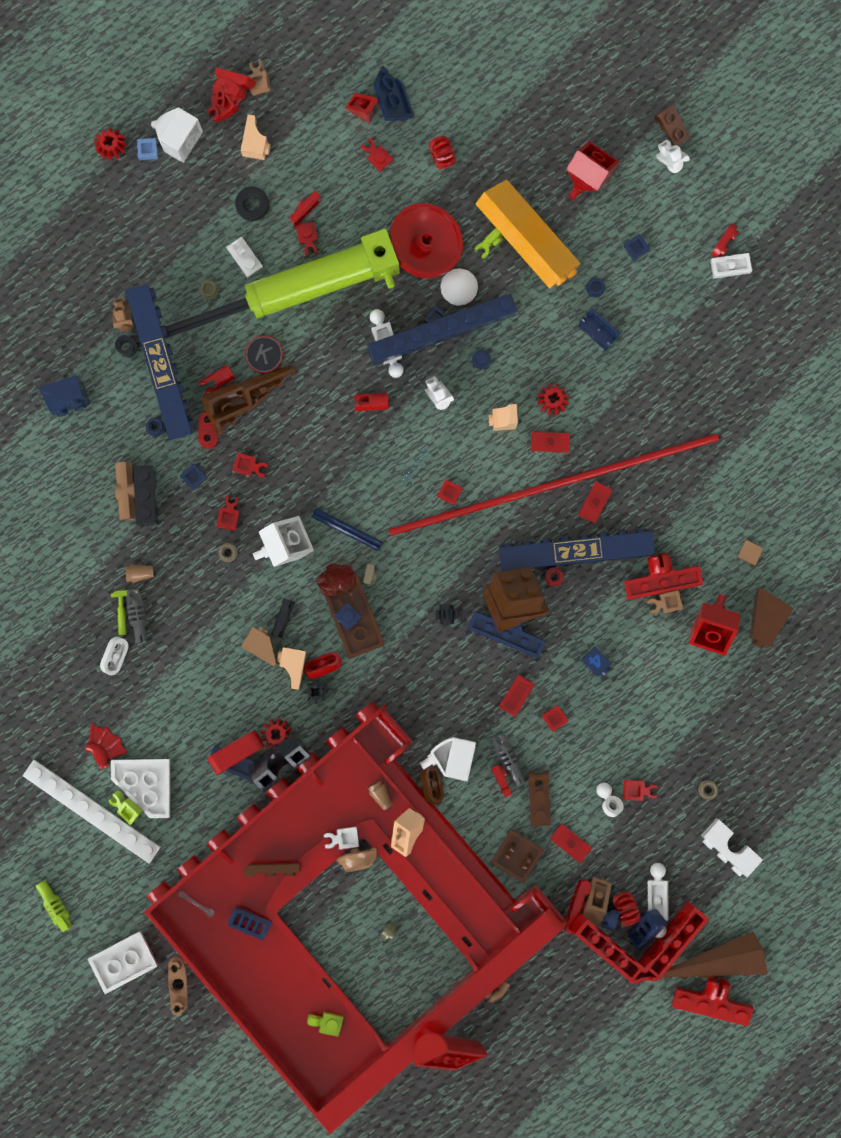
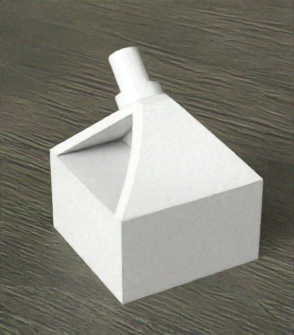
M180 108L163 114L158 120L151 123L152 128L156 129L164 152L183 163L203 132L199 120Z
M297 516L274 522L260 530L259 534L264 547L261 548L262 550L253 553L255 560L269 557L275 567L299 560L312 553L314 549L300 517Z
M450 737L436 745L431 750L428 758L420 762L423 769L432 764L433 766L437 764L445 777L468 781L476 742Z

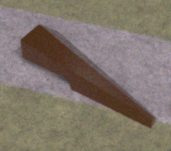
M287 366L201 395L205 412L216 433L222 435L224 433L223 430L230 424L234 425L237 422L236 419L242 414L250 412L270 395L269 392L276 386L280 387L288 374L294 375L295 368Z
M753 931L671 966L663 977L664 979L694 976L704 978L730 977L731 975L749 976L752 974H761L762 976L767 975L768 971L763 949Z

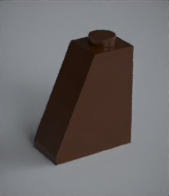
M762 588L757 589L755 592L749 636L753 640L752 644L760 649L771 646L794 609Z

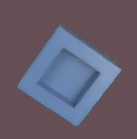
M156 138L137 139L139 160L158 159Z

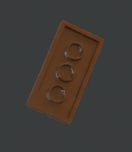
M358 574L321 587L349 659L385 646ZM347 603L362 617L350 631H347L334 617Z

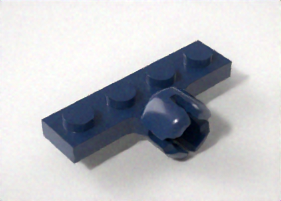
M474 611L467 628L535 658H539L546 640L525 632L522 629L524 622L520 623L519 626L498 632L493 618L478 611Z

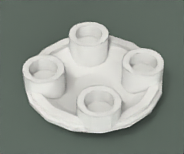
M461 268L447 272L442 278L440 285L441 293L445 300L455 306L471 302L478 291V284L474 275L468 270Z

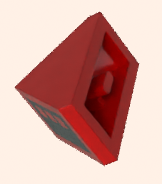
M355 93L345 108L369 124L379 110V102L375 97Z

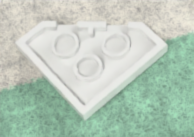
M170 759L111 760V780L149 818L171 817Z

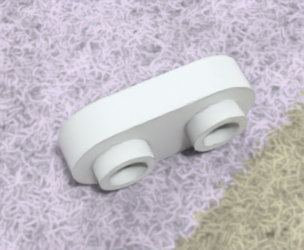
M114 637L109 641L100 663V668L104 673L115 675L119 672L128 651V643L125 639Z

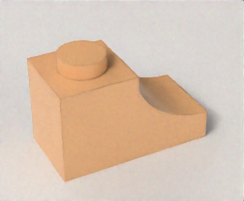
M248 115L241 146L242 156L265 160V155L270 153V144L267 137L262 136L258 132L256 117Z
M509 404L503 408L492 409V414L489 415V426H493V431L512 430L517 427V404Z
M283 647V650L278 653L277 662L280 663V667H284L289 673L291 688L300 690L307 652Z
M410 808L395 820L391 847L407 857L411 853L417 837L423 831L425 818Z

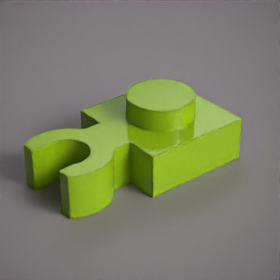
M119 790L109 799V803L119 809L117 813L129 825H132L143 811L130 798L125 799Z

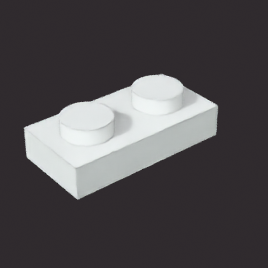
M749 253L712 258L710 260L713 279L752 272Z

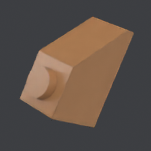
M260 626L258 629L252 627L241 647L276 667L278 663L272 639L267 635L269 631Z
M593 877L591 891L586 897V904L582 914L599 927L606 915L612 883Z

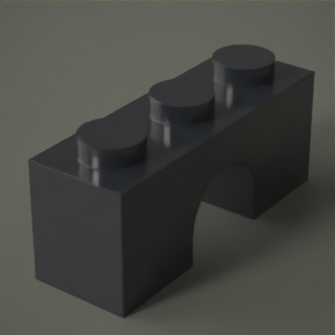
M153 465L133 466L136 524L139 526L159 525L158 506L155 499V488L157 487L156 468Z
M293 733L249 766L248 770L252 781L265 792L279 782L278 773L283 766L291 764L296 769L311 758L305 744Z

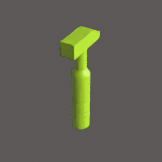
M128 590L115 591L111 594V597L119 598V635H126V615L123 597H127Z

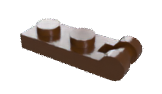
M528 771L531 826L551 825L548 771H542V773ZM535 781H542V786H535Z
M301 863L249 864L245 867L244 874L247 877H252L256 873H265L267 877L276 876V873H284V876H296V872L301 871Z

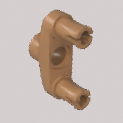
M175 956L168 964L171 1012L173 1015L178 1016L185 1011L188 1005V978L185 961L182 957ZM181 979L184 983V986L180 988L176 987L174 985V980Z

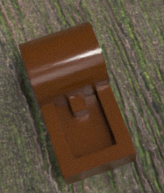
M674 104L654 116L655 122L658 121L662 127L661 130L665 132L672 146H679L691 138Z

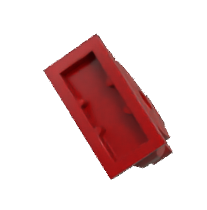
M216 67L215 75L217 80L212 89V106L207 112L210 115L216 112L212 120L219 122L231 117L240 109L238 104L244 100L247 94L246 89H253L256 82L246 75Z

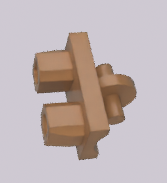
M125 297L114 299V329L118 328L123 332H128L134 326L130 305H127Z

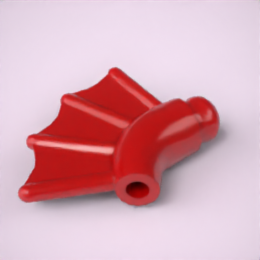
M93 723L91 724L89 742L85 751L91 752L94 755L96 763L99 764V769L108 768V761L110 759L124 755L128 751L122 746L121 737L114 736L108 727L98 728Z

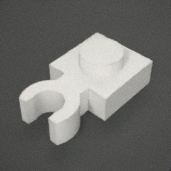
M357 827L337 829V835L333 833L324 834V837L332 838V843L326 844L325 848H332L335 844H339V849L359 847Z

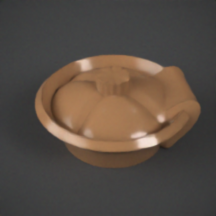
M359 848L351 849L350 854L339 857L336 862L342 865L345 872L371 867L376 861L377 849L372 848L366 851H359Z

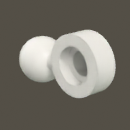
M600 783L596 791L601 798L605 799L602 805L603 811L610 817L618 816L623 810L622 801L616 796H611L612 788L608 783Z

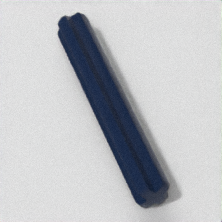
M315 509L312 514L314 519L376 551L382 545L380 540L319 509Z

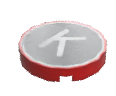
M260 336L250 341L246 348L245 357L252 370L257 373L266 374L279 368L283 360V351L281 345L274 338Z

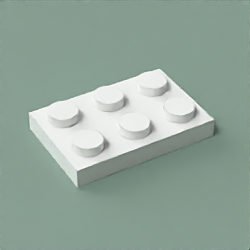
M142 931L88 958L104 994L159 966Z

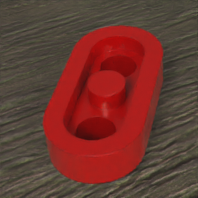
M733 223L730 224L711 255L716 258L719 255L723 257L729 248L726 246L729 240L733 242L739 233L736 230L738 226Z
M204 411L198 419V441L203 448L212 449L218 443V434L211 422L205 423V418L208 416ZM206 436H211L209 442L205 441Z
M331 652L308 661L304 665V671L308 678H318L338 670L342 665V660L338 653Z

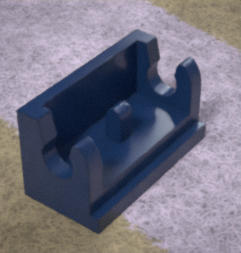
M593 308L587 313L585 318H582L578 325L581 330L605 351L620 335V332Z

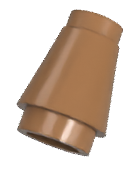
M130 564V566L125 567L127 582L132 581V583L154 577L153 566Z
M381 779L367 787L370 796L383 810L393 805L385 783H382Z

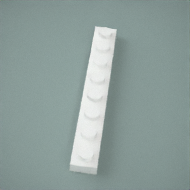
M33 760L23 774V777L150 864L161 847L38 761Z

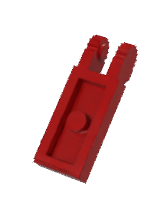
M583 878L577 882L578 884L576 885L566 915L570 920L563 930L570 934H573L569 927L577 919L580 911L584 910L586 904L584 898L591 891V883Z

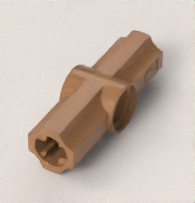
M115 463L117 480L115 495L119 506L120 521L136 520L133 463Z

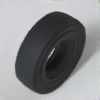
M250 186L238 193L235 207L243 219L257 221L267 214L269 200L263 190ZM254 197L259 200L260 204L256 210L250 211L245 207V202L248 198Z

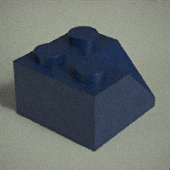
M76 375L39 387L50 413L57 415V417L65 416L68 414V411L73 409L75 411L83 410L86 408V405L90 404L84 382Z

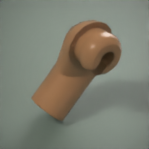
M505 980L485 999L493 1003L505 994L511 984Z

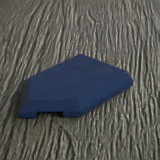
M382 66L373 86L385 121H400L414 118L403 82L388 73L389 70Z

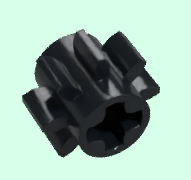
M439 605V610H435L436 620H440V625L454 624V619H458V609L454 610V605Z
M317 680L314 681L312 686L307 683L309 689L304 691L305 694L309 695L307 701L314 699L315 704L318 703V699L325 701L323 693H328L327 690L322 688L325 683L319 686L317 685ZM319 687L320 696L318 697L317 695H315L313 697L311 695L313 693L311 689H317Z

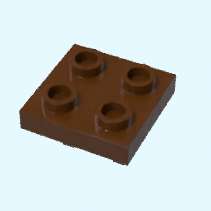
M510 829L492 858L491 863L522 883H525L544 849Z

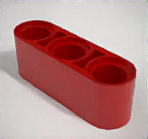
M254 730L212 754L207 760L215 774L218 775L263 749L265 745L257 731Z

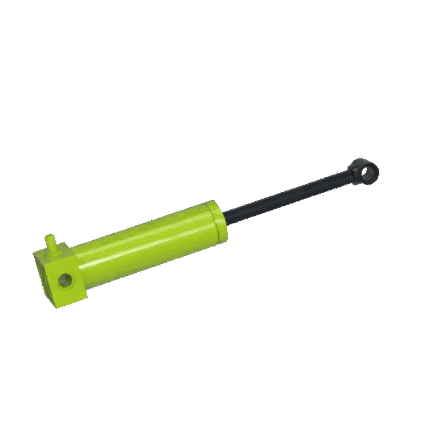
M383 229L361 237V244L259 279L253 283L245 284L246 298L165 326L168 334L165 338L250 309L251 312L254 311L256 318L259 319L264 317V315L276 313L374 278L375 282L385 279L388 288L391 289L395 287L392 276L400 274L387 230ZM121 335L115 341L116 350L126 358L134 356L142 347L139 336L135 337V335ZM130 343L129 349L122 350L123 344Z

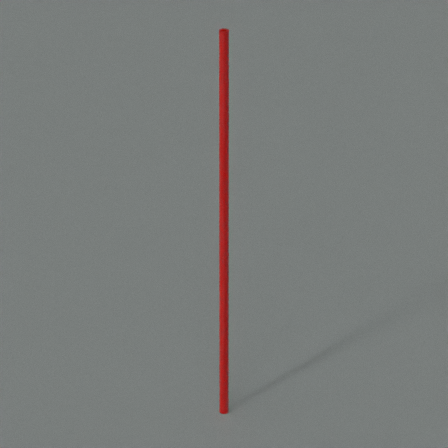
M713 434L390 528L389 532L391 536L717 442L719 437L718 434Z

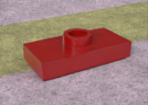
M314 191L305 201L302 200L297 205V210L289 217L290 222L294 226L299 225L321 202L320 194Z
M531 433L532 452L569 453L570 433Z
M595 481L578 516L595 524L612 489Z
M518 674L498 708L515 717L535 684Z
M560 824L550 837V840L580 864L592 849V847L563 824Z

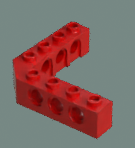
M687 901L666 927V934L661 938H657L639 961L635 960L582 913L569 929L634 984L648 980L659 981L709 921V918Z

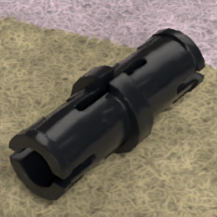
M283 598L279 613L275 616L277 619L271 635L283 638L287 623L291 620L289 617L295 604L294 601Z

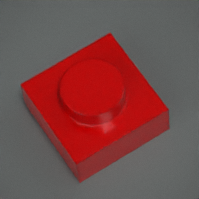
M445 480L437 498L454 506L463 488Z
M558 705L541 716L552 732L568 722V719Z

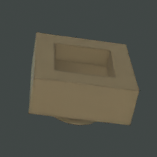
M367 564L363 584L371 586L372 582H376L378 571L375 570L374 565Z

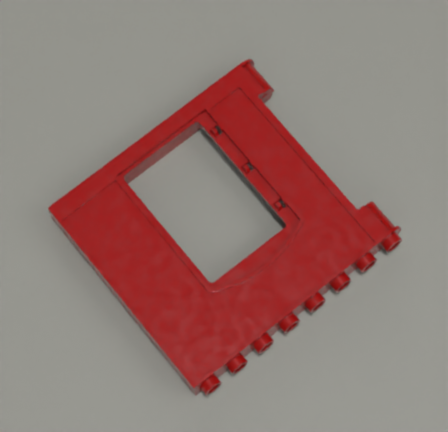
M373 701L355 715L361 722L357 729L349 734L344 727L340 728L325 741L332 749L320 760L313 752L310 754L311 758L297 767L302 776L292 785L285 778H282L266 793L273 801L262 811L254 803L236 819L243 827L232 837L223 829L206 845L213 853L203 862H200L193 855L180 866L177 872L183 879L173 888L166 881H163L151 891L147 898L153 905L144 912L329 1134L336 1130L413 1062V1050L419 1038L429 1033L445 1034L554 938L570 920L568 916L563 917L536 885L529 888L516 900L436 806L426 801L424 792L395 760V757H398L413 741L385 710L388 706L385 704L379 709ZM380 779L382 783H385L393 803L392 806L385 810L370 796L367 788L370 784ZM410 808L419 813L425 820L423 831L417 837L411 853L405 857L393 849L391 843L395 820ZM357 827L358 841L365 839L372 848L377 849V854L473 967L470 973L391 1042L383 1040L278 915L280 908L349 849H339V844H335L332 848H325L326 844L332 843V838L324 837V834L333 833L337 835V829ZM385 843L393 850L391 854L383 846ZM301 863V871L296 872V876H284V873H276V876L267 877L265 873H256L252 877H247L244 874V869L249 864ZM426 889L433 898L429 900L422 891ZM237 905L272 922L264 941L227 925ZM239 914L236 919V922L238 923L242 917L241 914ZM246 917L243 923L244 926L247 925L250 918ZM253 920L250 929H254L257 923L256 920ZM263 923L260 924L258 933H261L264 927ZM464 936L472 943L470 946L462 939ZM324 977L331 984L330 987L324 982ZM325 1011L342 1015L343 1021L339 1036L319 1033L320 1026L308 1025L307 1019L309 1014L322 1017Z

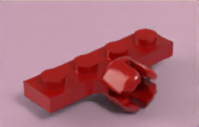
M660 553L659 558L655 555L648 557L649 575L624 580L627 600L703 585L700 566L674 570L671 557L667 553Z
M717 977L708 978L703 992L676 986L671 1004L673 1008L749 1026L754 1010L753 1005L729 1000L728 995L731 987L726 979L721 977L719 983H717Z

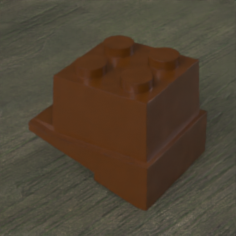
M531 567L495 572L491 583L485 587L483 598L498 632L519 626L522 622L549 614L550 612Z

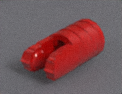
M226 364L198 381V383L202 386L214 379L216 385L208 388L204 392L206 394L220 389L236 378Z
M388 393L355 394L354 396L356 402H364L355 404V411L389 410Z

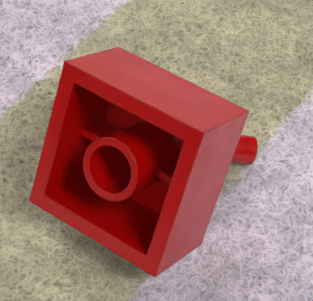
M588 141L576 152L566 169L574 183L569 198L575 200L583 191H598L609 180L620 161L592 142Z
M719 594L714 605L703 602L691 627L688 644L718 654H727L739 630L741 614L725 609L726 595Z

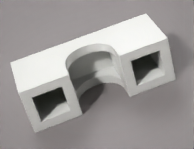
M715 819L701 835L704 838L702 842L710 850L715 848L719 852L717 856L724 863L729 861L733 865L731 869L738 876L743 874L745 877H748L763 860L746 845L738 852H731L728 848V840L734 833L719 819Z

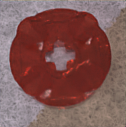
M336 563L329 564L326 570L316 579L322 594L328 596L338 595L337 592L341 590L344 592L348 591L356 581L355 573L351 566L337 565Z

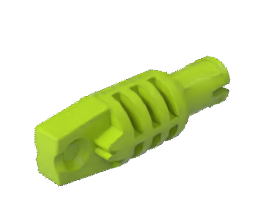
M46 880L36 885L35 887L44 900L43 906L54 925H58L62 932L72 927L68 919L70 915L60 900L59 895H54Z

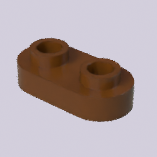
M430 765L425 769L422 768L421 780L426 801L429 804L442 802L444 793L438 768L435 765Z

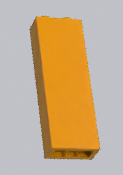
M507 179L482 194L476 202L478 208L549 289L555 285L559 287L567 278L571 279L576 275V269L581 263Z

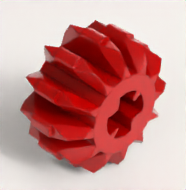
M109 127L107 132L101 129L102 135L96 134L98 140L94 141V145L97 147L95 150L97 154H101L100 156L103 159L108 157L112 161L113 155L119 159L118 153L125 154L123 148L127 147V144L124 141V135L120 134L118 129L113 131Z
M446 136L433 138L429 142V149L436 167L442 170L454 165L456 160L455 153Z
M549 383L548 389L542 387L541 391L543 393H538L537 395L538 398L542 399L537 404H544L541 411H545L546 408L549 409L547 412L549 416L552 410H554V414L557 416L559 414L558 409L564 412V406L569 405V402L565 400L569 398V394H563L566 388L563 387L559 390V384H556L555 388H553L552 384ZM552 395L556 396V399H558V401L551 403V399L548 398H551Z
M277 718L276 725L273 719H269L271 726L266 723L263 724L267 731L261 730L260 734H266V737L261 738L262 742L269 741L265 745L266 748L273 744V749L277 744L279 745L284 741L286 737L288 738L292 735L287 734L288 731L292 730V727L284 728L288 721H284L280 725L281 718ZM277 729H279L281 731L279 733L281 738H276L275 740L273 738L274 734L272 733V731H277Z
M622 892L613 897L614 909L619 911L618 919L623 926H631L640 921L637 903L630 892Z

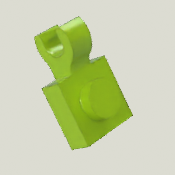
M495 228L482 243L475 247V252L484 249L485 253L482 255V259L487 258L489 248L493 245L495 247L498 246L503 240V235Z
M325 1011L322 1017L309 1014L307 1019L308 1025L320 1026L319 1033L339 1036L343 1021L342 1015Z

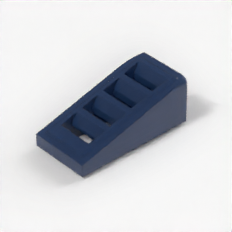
M238 905L234 908L227 923L228 926L263 941L272 924L271 921ZM241 914L242 917L238 923L236 922V919L238 915ZM246 917L250 918L247 925L244 926L243 923ZM253 920H256L257 923L254 929H250ZM263 923L264 927L261 933H258V928Z
M657 909L647 911L627 936L637 950L640 951L664 929L667 921Z

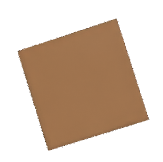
M745 540L737 558L755 566L763 548Z

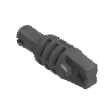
M139 589L128 590L127 612L129 623L134 629L135 643L141 642L140 636H142V642L148 641L145 630L147 622L145 607Z
M503 734L493 737L491 740L496 755L505 771L509 773L514 786L517 787L521 783H525L526 780L518 767L520 762L510 743Z

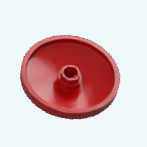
M417 203L404 208L393 220L389 230V238L399 265L417 277H440L449 272L461 256L463 249L461 230L454 218L436 205Z

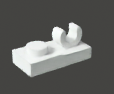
M242 237L226 247L247 278L263 269V266Z

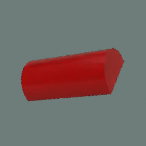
M433 1033L425 1034L419 1038L413 1050L415 1066L446 1070H458L488 1056L482 1043L475 1039Z

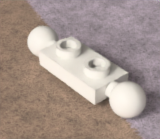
M375 309L370 313L371 322L376 324V327L371 328L375 341L394 335L390 322L383 323L385 315L379 309ZM402 356L383 363V365L390 363L388 371L390 376L398 378L403 374V366L397 363V360L402 359Z
M654 863L650 868V873L654 880H648V911L657 909L663 918L668 921V880H662L666 869L663 864ZM666 926L655 936L656 938H661L666 934Z

